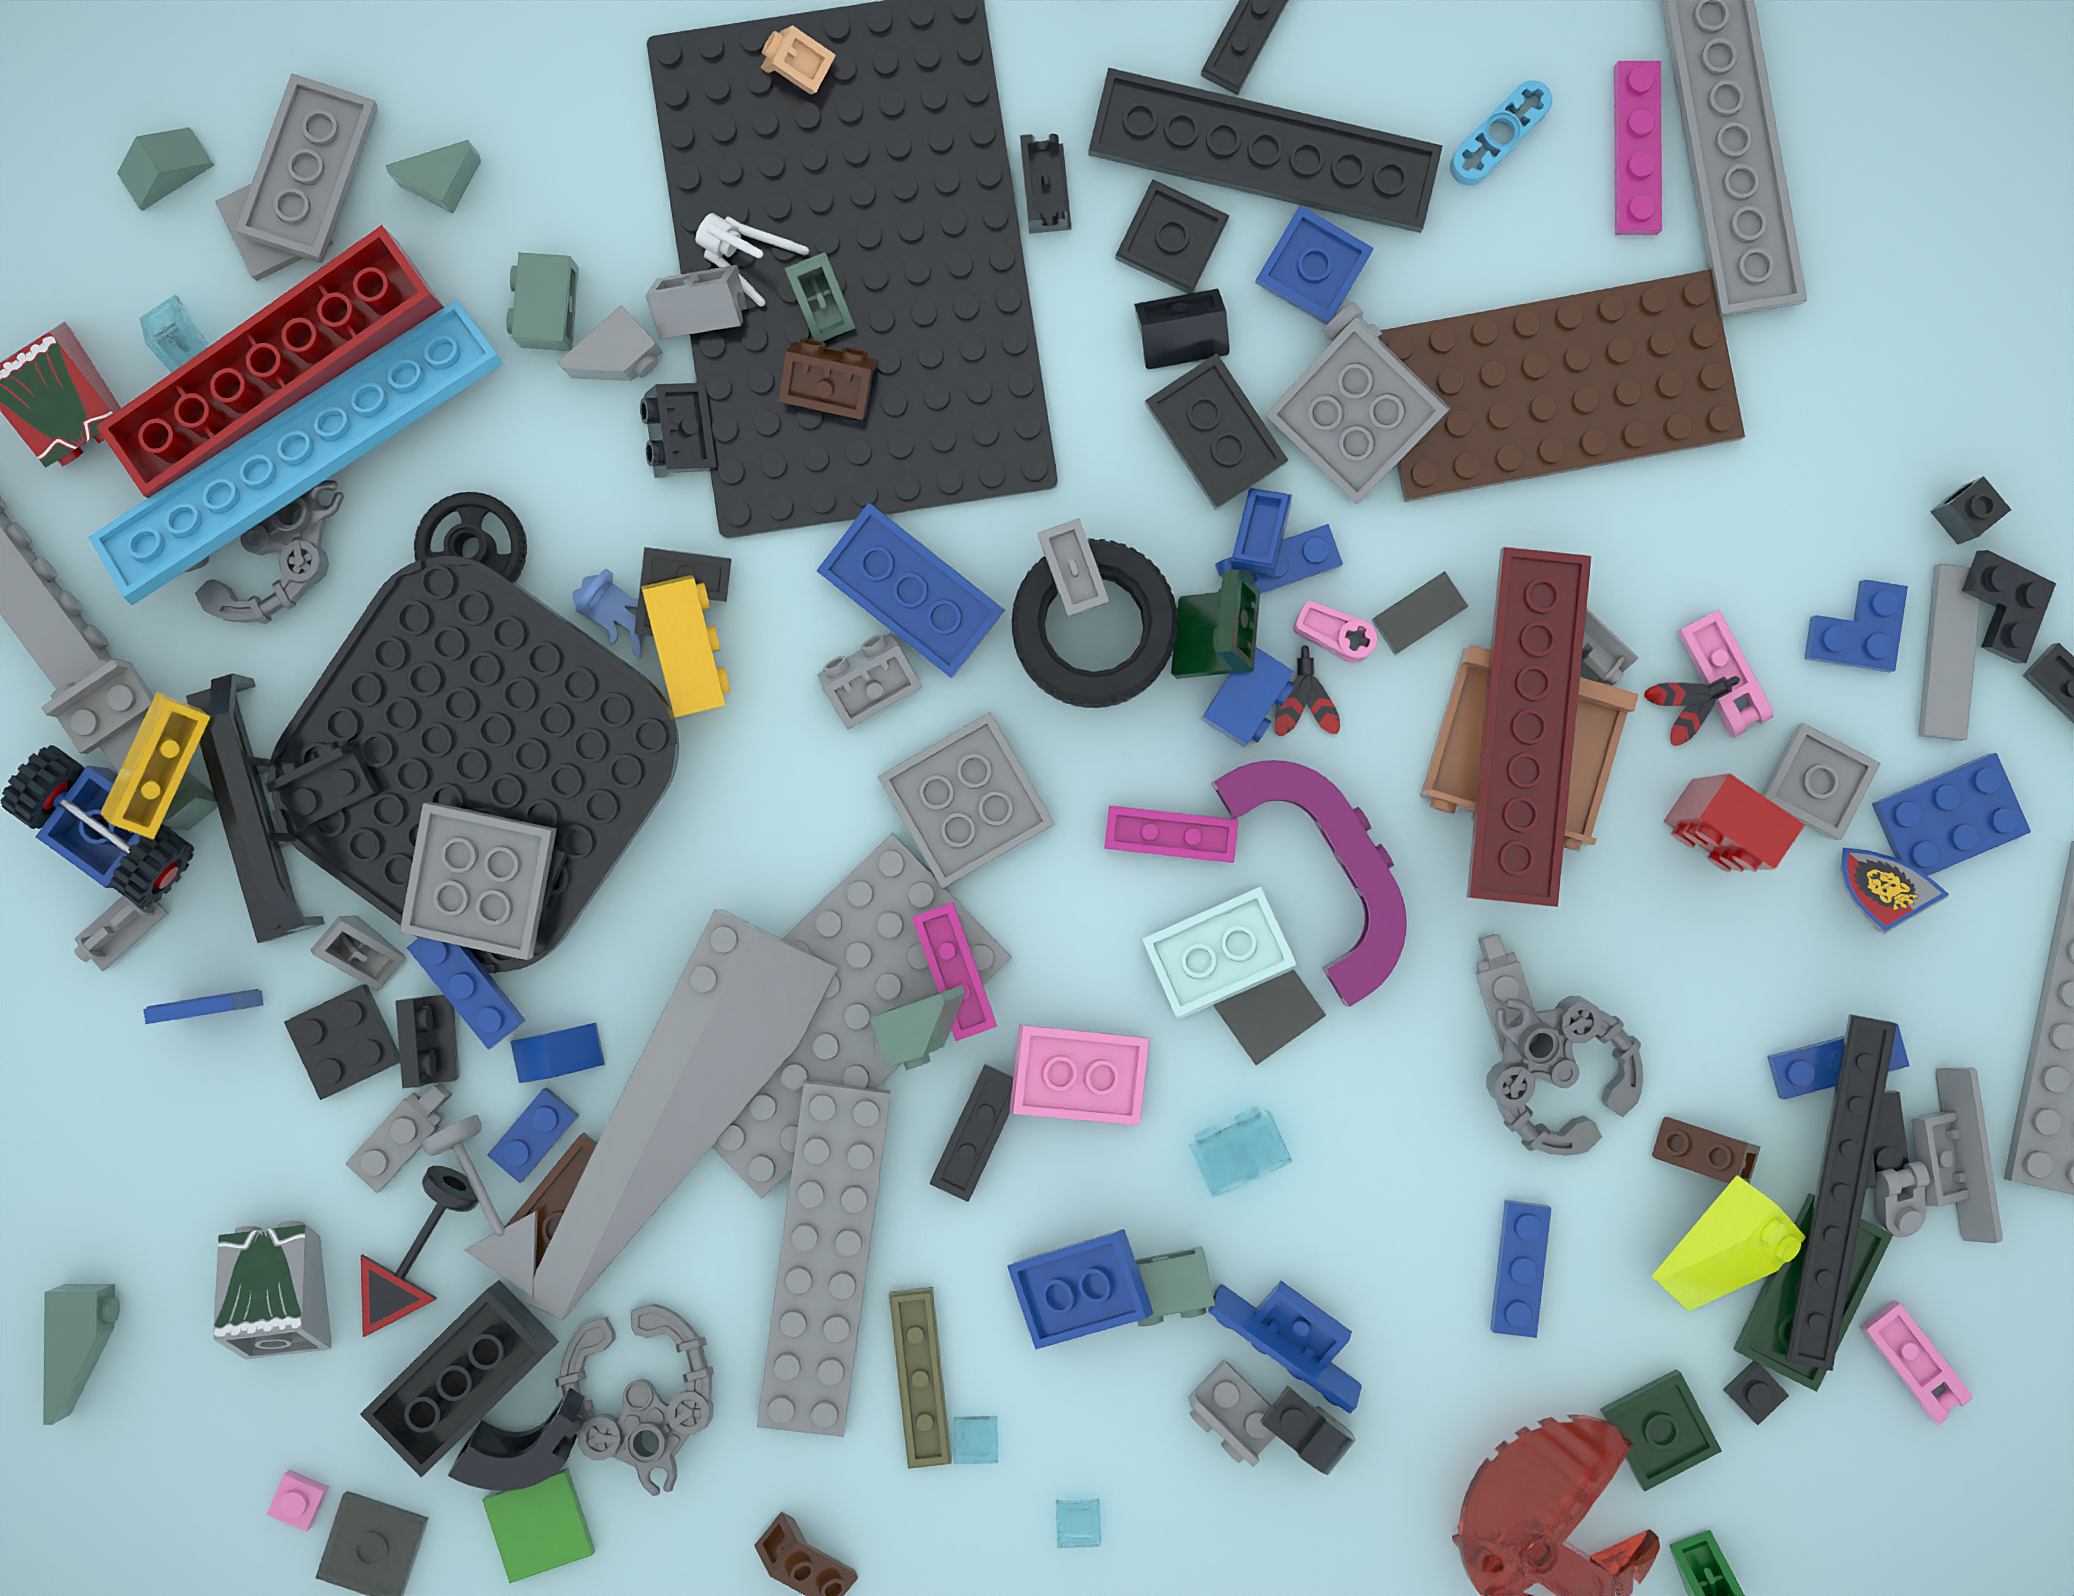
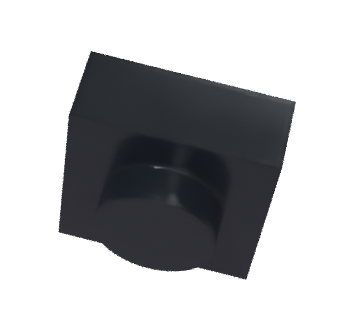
M1754 1360L1723 1389L1756 1425H1759L1789 1397L1771 1375Z

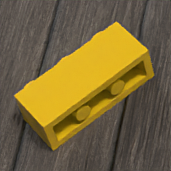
M693 575L641 586L674 718L725 706L723 694L730 693L731 690L725 667L716 668L713 652L720 651L721 649L715 626L706 627L702 610L709 609L710 604L704 583L696 584Z
M156 692L100 814L112 825L154 840L210 716L195 706Z

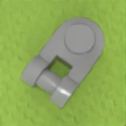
M1915 1161L1905 1164L1903 1170L1895 1172L1890 1168L1877 1172L1876 1208L1878 1222L1893 1236L1901 1238L1914 1234L1921 1228L1926 1217L1925 1186H1928L1930 1182L1926 1166L1921 1161Z

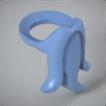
M608 569L603 570L599 575L584 577L582 587L573 591L576 612L589 617L606 629L609 633V644L611 646L618 639V630L613 622L623 626L631 635L634 655L640 659L641 634L634 633L636 617L625 608L627 606L637 609L638 599L629 597L614 585V574Z

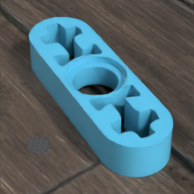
M1535 80L1526 81L1518 86L1456 150L1450 163V170L1454 179L1468 186L1480 183L1545 117L1552 104V95L1549 88L1542 82ZM1533 95L1539 99L1536 108H1530L1519 120L1515 114L1523 105L1525 98L1529 99ZM1495 123L1508 125L1512 131V140L1505 144L1495 142L1489 133L1490 126ZM1483 146L1487 153L1477 165L1478 170L1471 168L1469 171H1466L1462 167L1465 162L1463 155L1470 159Z

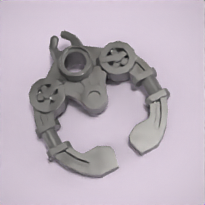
M324 480L241 534L240 541L243 548L251 553L266 555L281 551L279 565L284 577L282 580H277L272 584L275 591L273 594L263 600L254 595L248 601H238L229 586L211 579L206 581L195 592L203 610L215 617L231 622L249 623L259 621L266 625L272 621L271 615L284 607L291 609L296 606V602L312 585L319 583L328 571L329 561L327 553L320 547L325 520L339 510L344 500V495L342 492H336L328 506H322L319 503L318 496L322 490H336L338 487L335 480ZM301 508V517L293 524V515L296 510ZM209 556L186 571L190 572L205 567L209 562Z
M1568 996L1559 1001L1555 1009L1536 1012L1523 1000L1512 998L1505 1000V1006L1508 1009L1519 1010L1520 1016L1515 1018L1510 1024H1507L1506 1011L1503 1008H1497L1495 1011L1496 1026L1500 1034L1506 1039L1502 1061L1492 1066L1486 1078V1088L1490 1096L1496 1100L1498 1109L1504 1118L1503 1124L1510 1131H1516L1521 1136V1143L1529 1151L1538 1149L1549 1154L1564 1156L1588 1152L1602 1138L1595 1122L1583 1115L1571 1119L1559 1132L1550 1131L1542 1123L1536 1126L1531 1123L1529 1118L1532 1117L1533 1111L1525 1103L1529 1101L1534 1093L1535 1080L1542 1079L1559 1088L1573 1086L1579 1078V1067L1572 1053L1573 1042L1586 1043L1594 1037L1603 1044L1611 1041L1616 1047L1612 1052V1056L1618 1063L1619 1074L1605 1086L1601 1100L1606 1107L1624 1117L1638 1103L1642 1091L1643 1065L1639 1052L1641 1043L1637 1038L1629 1036L1623 1030L1624 1023L1618 1017H1611L1581 996ZM1538 1034L1536 1042L1529 1047L1531 1039Z
M652 1304L631 1310V1329L635 1335L645 1338L667 1334L677 1344V1353L686 1351L691 1372L683 1374L684 1382H688L687 1390L674 1396L668 1405L661 1399L650 1381L638 1379L628 1384L624 1390L622 1414L619 1419L612 1414L595 1415L591 1408H594L592 1400L582 1402L578 1414L583 1417V1420L575 1434L578 1437V1445L584 1455L592 1460H605L613 1457L636 1467L642 1487L652 1496H656L660 1493V1487L651 1481V1471L655 1468H663L667 1473L663 1490L665 1492L673 1491L677 1479L675 1455L690 1435H694L708 1427L713 1418L714 1405L711 1401L714 1371L712 1366L708 1367L703 1346L707 1345L706 1338H700L691 1325L676 1312L666 1307ZM608 1317L584 1323L569 1342L562 1360L560 1377L555 1379L556 1387L561 1386L563 1396L569 1388L581 1394L578 1381L586 1379L584 1366L588 1355L606 1350L615 1341L616 1333ZM645 1430H650L657 1435L659 1447L656 1452H649L642 1445L641 1438Z

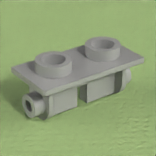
M1586 609L1582 659L1600 677L1599 681L1601 683L1606 681L1613 686L1624 675L1623 672L1637 661L1639 657L1592 612Z
M122 896L74 939L78 944L74 952L82 961L88 962L92 959L101 971H105L160 922L168 912L159 902H153L151 907L141 909L125 896Z

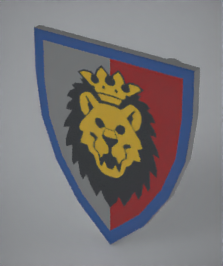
M1842 849L1840 869L1844 887L1853 904L1873 924V927L1883 934L1949 896V893L1927 875L1894 857L1870 850Z

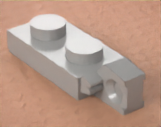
M1492 934L1478 939L1484 961L1476 963L1478 973H1475L1496 1044L1502 1057L1506 1039L1500 1034L1496 1026L1495 1011L1497 1008H1503L1506 1011V1023L1510 1024L1515 1018L1520 1016V1011L1508 1009L1505 1006V1000L1509 998L1523 1000L1533 1009L1534 1007L1520 962L1517 961L1515 953L1506 954L1499 934ZM1538 1034L1531 1039L1529 1047L1536 1042Z
M441 1083L432 1085L421 1098L415 1092L412 1093L395 1108L345 1164L376 1193L382 1191L422 1147L421 1142L438 1130L440 1127L438 1124L443 1118L437 1113V1110L448 1100L452 1093Z

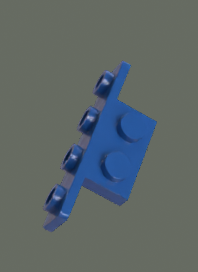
M1281 1280L1257 1308L1223 1284L1216 1289L1213 1296L1215 1306L1209 1307L1208 1311L1222 1326L1232 1329L1241 1335L1258 1352L1267 1354L1284 1366L1293 1377L1303 1380L1320 1392L1329 1403L1341 1407L1350 1414L1357 1408L1362 1385L1331 1362L1349 1342L1351 1330Z

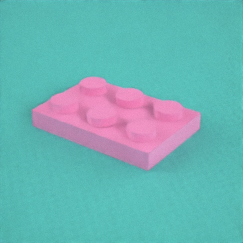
M1019 1024L1009 1112L1022 1115L1140 1125L1149 1038Z

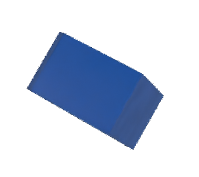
M596 1022L510 1041L519 1083L554 1078L605 1065Z

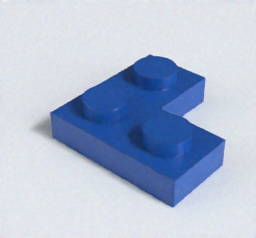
M1866 579L1859 581L1853 621L1819 615L1810 617L1804 659L1888 673L1894 672L1896 670L1908 586Z

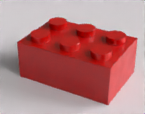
M1730 773L1692 779L1663 821L1674 828L1671 832L1674 838L1692 848L1695 844L1699 845L1710 853L1707 859L1726 872H1730L1731 869L1739 872L1744 870H1751L1753 872L1757 870H1775L1805 826L1797 818Z

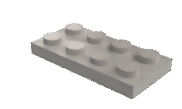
M291 73L234 230L237 235L323 263L378 108L375 100Z

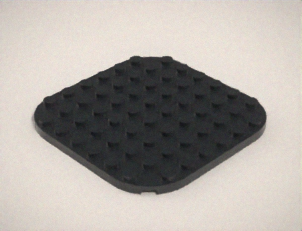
M440 556L413 562L397 571L382 585L279 738L269 763L267 783L278 778L275 771L287 764L300 760L301 764L304 765L316 759L313 752L327 744L338 741L340 747L357 745L379 792L301 830H297L278 791L272 792V799L276 810L272 811L282 833H291L293 842L290 843L299 852L400 926L423 803L433 802L555 828L554 845L569 851L539 921L533 958L524 960L469 948L488 973L520 970L545 958L566 938L669 789L678 764L679 736L676 721L668 702L660 690L643 674L494 567L472 558Z

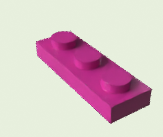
M1109 806L1104 849L1234 863L1238 820Z
M954 902L913 916L912 920L938 993L963 985L965 995L951 1028L955 1041L997 1027V1022Z

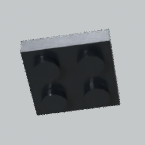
M362 984L284 1021L320 1100L326 1099L400 1063V1053L366 984Z

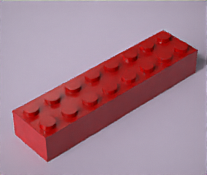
M381 225L96 427L143 496L149 498L433 315L444 306L400 243Z

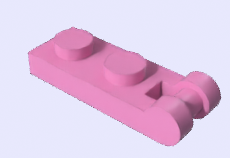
M1720 610L1714 611L1676 631L1705 685L1723 676L1727 679L1733 676L1740 678V682L1732 687L1731 693L1717 699L1715 702L1724 728L1731 737L1734 738L1746 732V726L1756 721L1761 724L1773 718L1772 708ZM1744 695L1748 706L1739 711L1733 700Z
M1893 1300L1860 1326L1920 1403L1924 1412L1937 1425H1940L1949 1418L1947 1412L1957 1404L1964 1406L1973 1399L1969 1390L1901 1303ZM1943 1383L1946 1390L1937 1397H1934L1931 1391Z

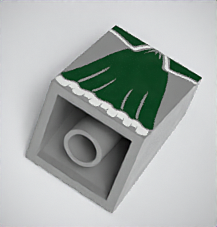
M284 1221L278 1224V1228L264 1230L256 1226H243L236 1228L235 1233L218 1235L213 1340L245 1360L331 1349V1332L320 1236L300 1221Z

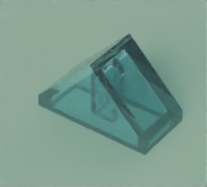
M173 295L139 318L145 344L171 373L210 346L176 295Z

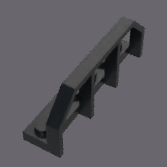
M232 673L212 679L210 689L186 695L188 704L201 709L210 716L199 744L214 796L218 802L217 806L257 943H264L321 926L325 923L323 916L304 917L296 904L281 848L292 845L290 843L293 842L291 833H276L259 774L268 772L271 759L253 756L235 694L256 687L253 678Z

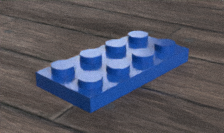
M871 503L866 505L816 570L950 678L956 675L1006 611Z

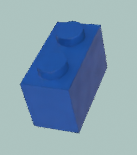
M1256 647L1254 671L1229 674L1201 720L1243 747L1251 739L1258 743L1272 722L1265 717L1274 703L1281 707L1295 685L1288 681L1294 671Z

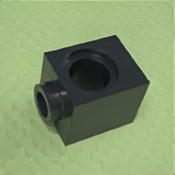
M1983 476L1962 485L1930 512L1958 545L1979 537L2012 509Z

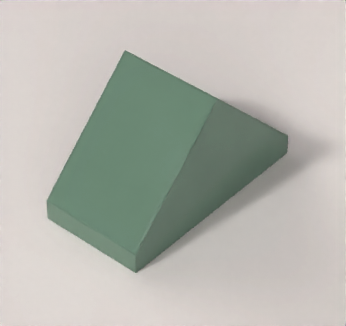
M188 127L136 136L117 174L138 207L143 211L213 167L214 164L194 132Z
M465 140L388 164L386 168L388 174L399 186L453 214L481 159L478 151L470 141Z
M826 252L785 268L813 339L822 342L855 328Z

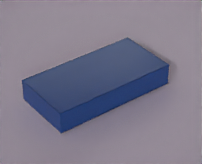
M1249 488L1231 559V568L1269 575L1275 574L1292 504V494Z

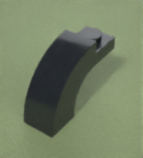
M569 1388L549 1417L539 1426L527 1431H505L481 1420L460 1449L448 1476L469 1486L496 1491L523 1489L545 1481L560 1470L568 1460L577 1438L575 1433L583 1420V1417L578 1412L585 1396Z

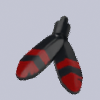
M1303 645L1301 647V658H1297V675L1300 676L1296 677L1293 681L1294 688L1277 711L1275 731L1278 736H1284L1294 729L1307 703L1320 727L1328 733L1337 734L1340 728L1338 712L1319 680L1313 676L1314 657L1310 658L1309 647Z
M1723 676L1708 685L1686 682L1659 683L1648 688L1644 696L1648 701L1656 705L1686 706L1671 728L1670 741L1672 745L1678 746L1692 739L1708 717L1716 700L1731 693L1732 687L1740 682V678L1733 676L1727 679Z

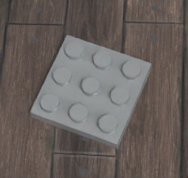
M1356 317L1271 407L1265 416L1356 504H1359L1451 408Z
M990 712L877 776L942 889L1055 825Z
M433 802L423 803L400 933L524 960L533 958L556 829Z

